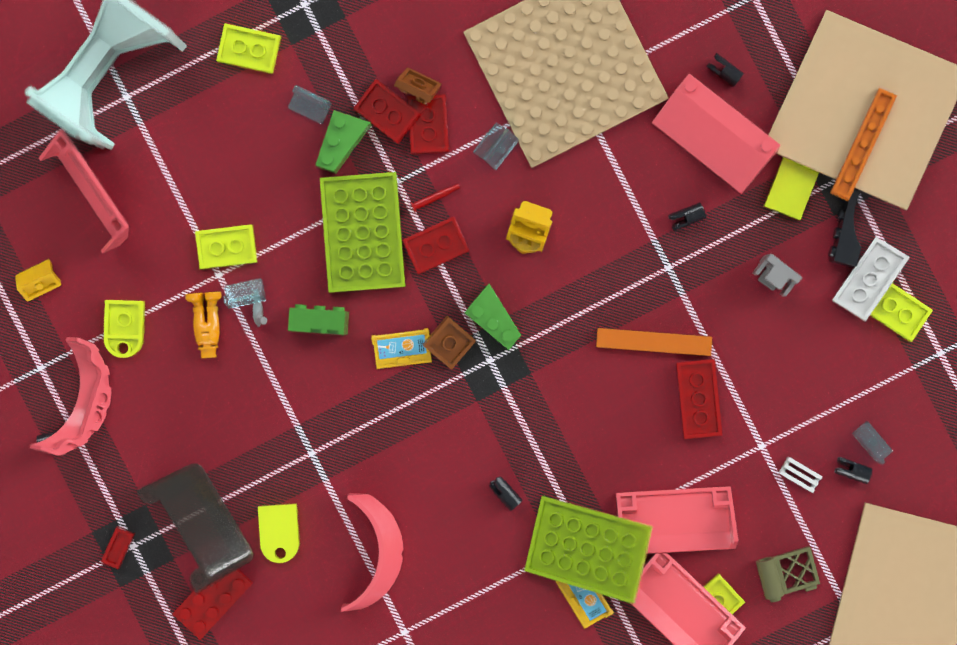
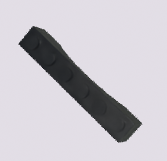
M854 188L849 201L842 199L844 201L843 208H840L837 219L839 224L833 232L835 241L834 245L829 249V262L848 267L857 266L861 246L854 229V211L858 197L862 192L861 190Z

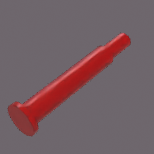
M457 183L414 203L410 202L414 212H416L417 209L460 189V186Z

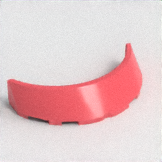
M66 338V342L77 360L80 374V388L74 410L66 423L55 434L41 442L31 444V449L53 455L66 454V452L87 443V439L95 431H98L106 417V410L111 400V387H109L108 375H110L109 368L105 365L97 346L80 338Z
M349 493L347 499L366 514L374 527L379 546L378 565L368 588L352 603L343 604L341 612L363 609L377 602L392 587L402 565L403 540L398 524L392 513L369 494Z

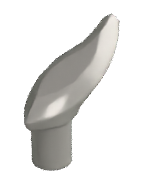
M257 291L253 304V318L258 327L261 324L267 323V318L263 317L261 291Z

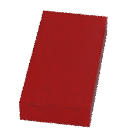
M117 526L101 562L115 569H120L135 533Z

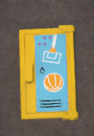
M429 328L377 336L372 335L371 340L374 345L377 369L432 362L431 352L422 345L430 336Z
M556 581L584 629L614 613L602 594Z

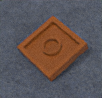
M407 67L398 77L394 86L403 93H410L416 96L417 101L426 105L437 94L441 83Z
M446 316L422 345L452 370L476 340L451 318Z

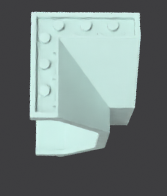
M103 0L92 32L60 75L40 90L29 87L25 92L30 96L27 103L73 137L103 150L104 148L111 150L115 143L98 132L94 123L92 92L122 53L164 42L171 43L183 52L187 45L169 28L130 0Z

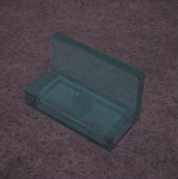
M295 85L292 90L294 95L288 108L315 122L323 124L332 103Z
M495 123L473 153L497 170L519 142V139L510 130Z
M261 278L225 286L226 296H223L224 304L229 309L266 301L263 280Z
M868 421L852 433L876 463L883 465L885 463L883 459L893 452Z

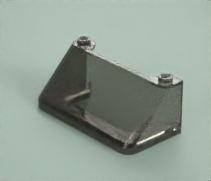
M189 464L136 491L141 500L146 504H154L159 500L161 501L199 565V568L193 571L190 576L191 585L196 593L209 589L252 560L253 551L201 465Z

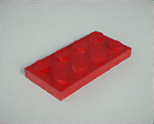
M715 359L676 362L683 439L722 436Z
M225 557L172 615L201 640L253 582Z

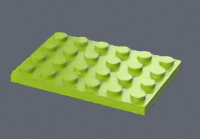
M397 172L320 178L329 293L405 287Z
M542 496L524 571L634 604L653 526Z

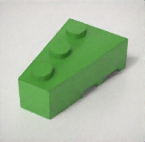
M334 110L316 166L336 174L351 155L354 148L360 143L366 132L372 127L371 122Z
M488 284L465 311V314L509 350L521 334L491 285Z
M295 304V308L289 309L288 331L348 335L349 312L344 311L345 308L333 307L332 311L325 310L326 306H314V309H306V305Z

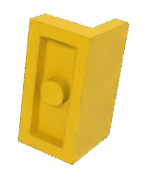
M49 259L15 276L17 290L27 302L61 286V280L54 273L52 262Z

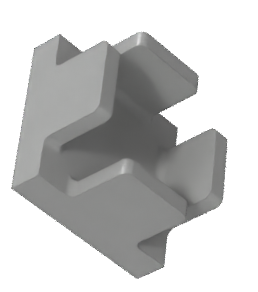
M773 254L764 255L752 272L755 276L759 275L763 268L766 267L758 280L770 290H775V288L782 289L785 283H787L780 293L782 297L787 296L794 285L798 284L802 279L799 274Z

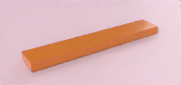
M881 88L877 90L830 194L849 201L897 95Z
M597 328L596 347L711 356L712 337Z

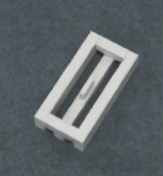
M787 457L779 471V474L812 493L819 484V480L823 477L790 457ZM791 462L792 464L798 466L799 468L803 469L809 474L815 476V479L812 480L811 478L807 477L801 472L790 467L789 463ZM788 469L789 471L795 473L796 475L800 476L806 481L812 483L811 486L809 487L808 485L802 483L801 481L797 480L791 475L785 473V470Z

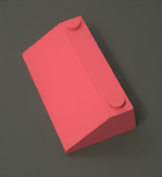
M688 74L652 121L653 125L740 194L746 190L781 146L691 74Z
M60 129L40 155L39 160L43 161L53 156L59 157L112 236L110 241L101 249V252L105 253L120 246L128 238L129 226L64 129Z
M731 486L616 493L618 517L653 526L647 554L736 549L739 540Z
M655 553L644 564L636 601L632 605L673 645H733L746 629L668 553Z

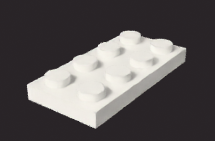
M875 237L832 301L866 322L910 257Z

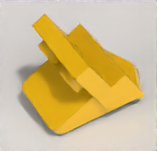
M523 201L519 209L515 208L506 240H509L520 253L542 252L552 224L550 220L552 211Z

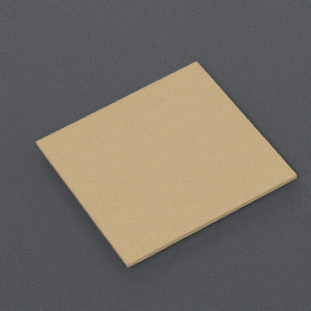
M524 0L463 32L531 168L669 99L620 0Z
M826 10L770 130L769 136L781 145L776 154L836 180L879 88L897 95L855 188L907 210L957 101V65Z
M865 503L829 645H957V526Z

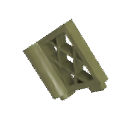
M810 546L773 557L761 558L756 561L765 599L770 600V602L780 601L781 597L785 594L805 589L806 592L817 589V585L820 584ZM806 552L808 557L805 565L797 561L799 555ZM784 558L791 560L787 571L781 568L779 560ZM795 563L803 567L798 577L790 573ZM806 570L812 572L813 581L805 582L802 580ZM789 575L797 579L793 587H786L785 581Z

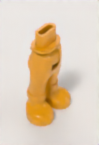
M221 292L205 293L207 323L205 322V310L203 307L204 293L185 294V299L194 305V335L197 345L200 346L198 350H201V358L216 357L220 333L218 306L216 304L221 299Z

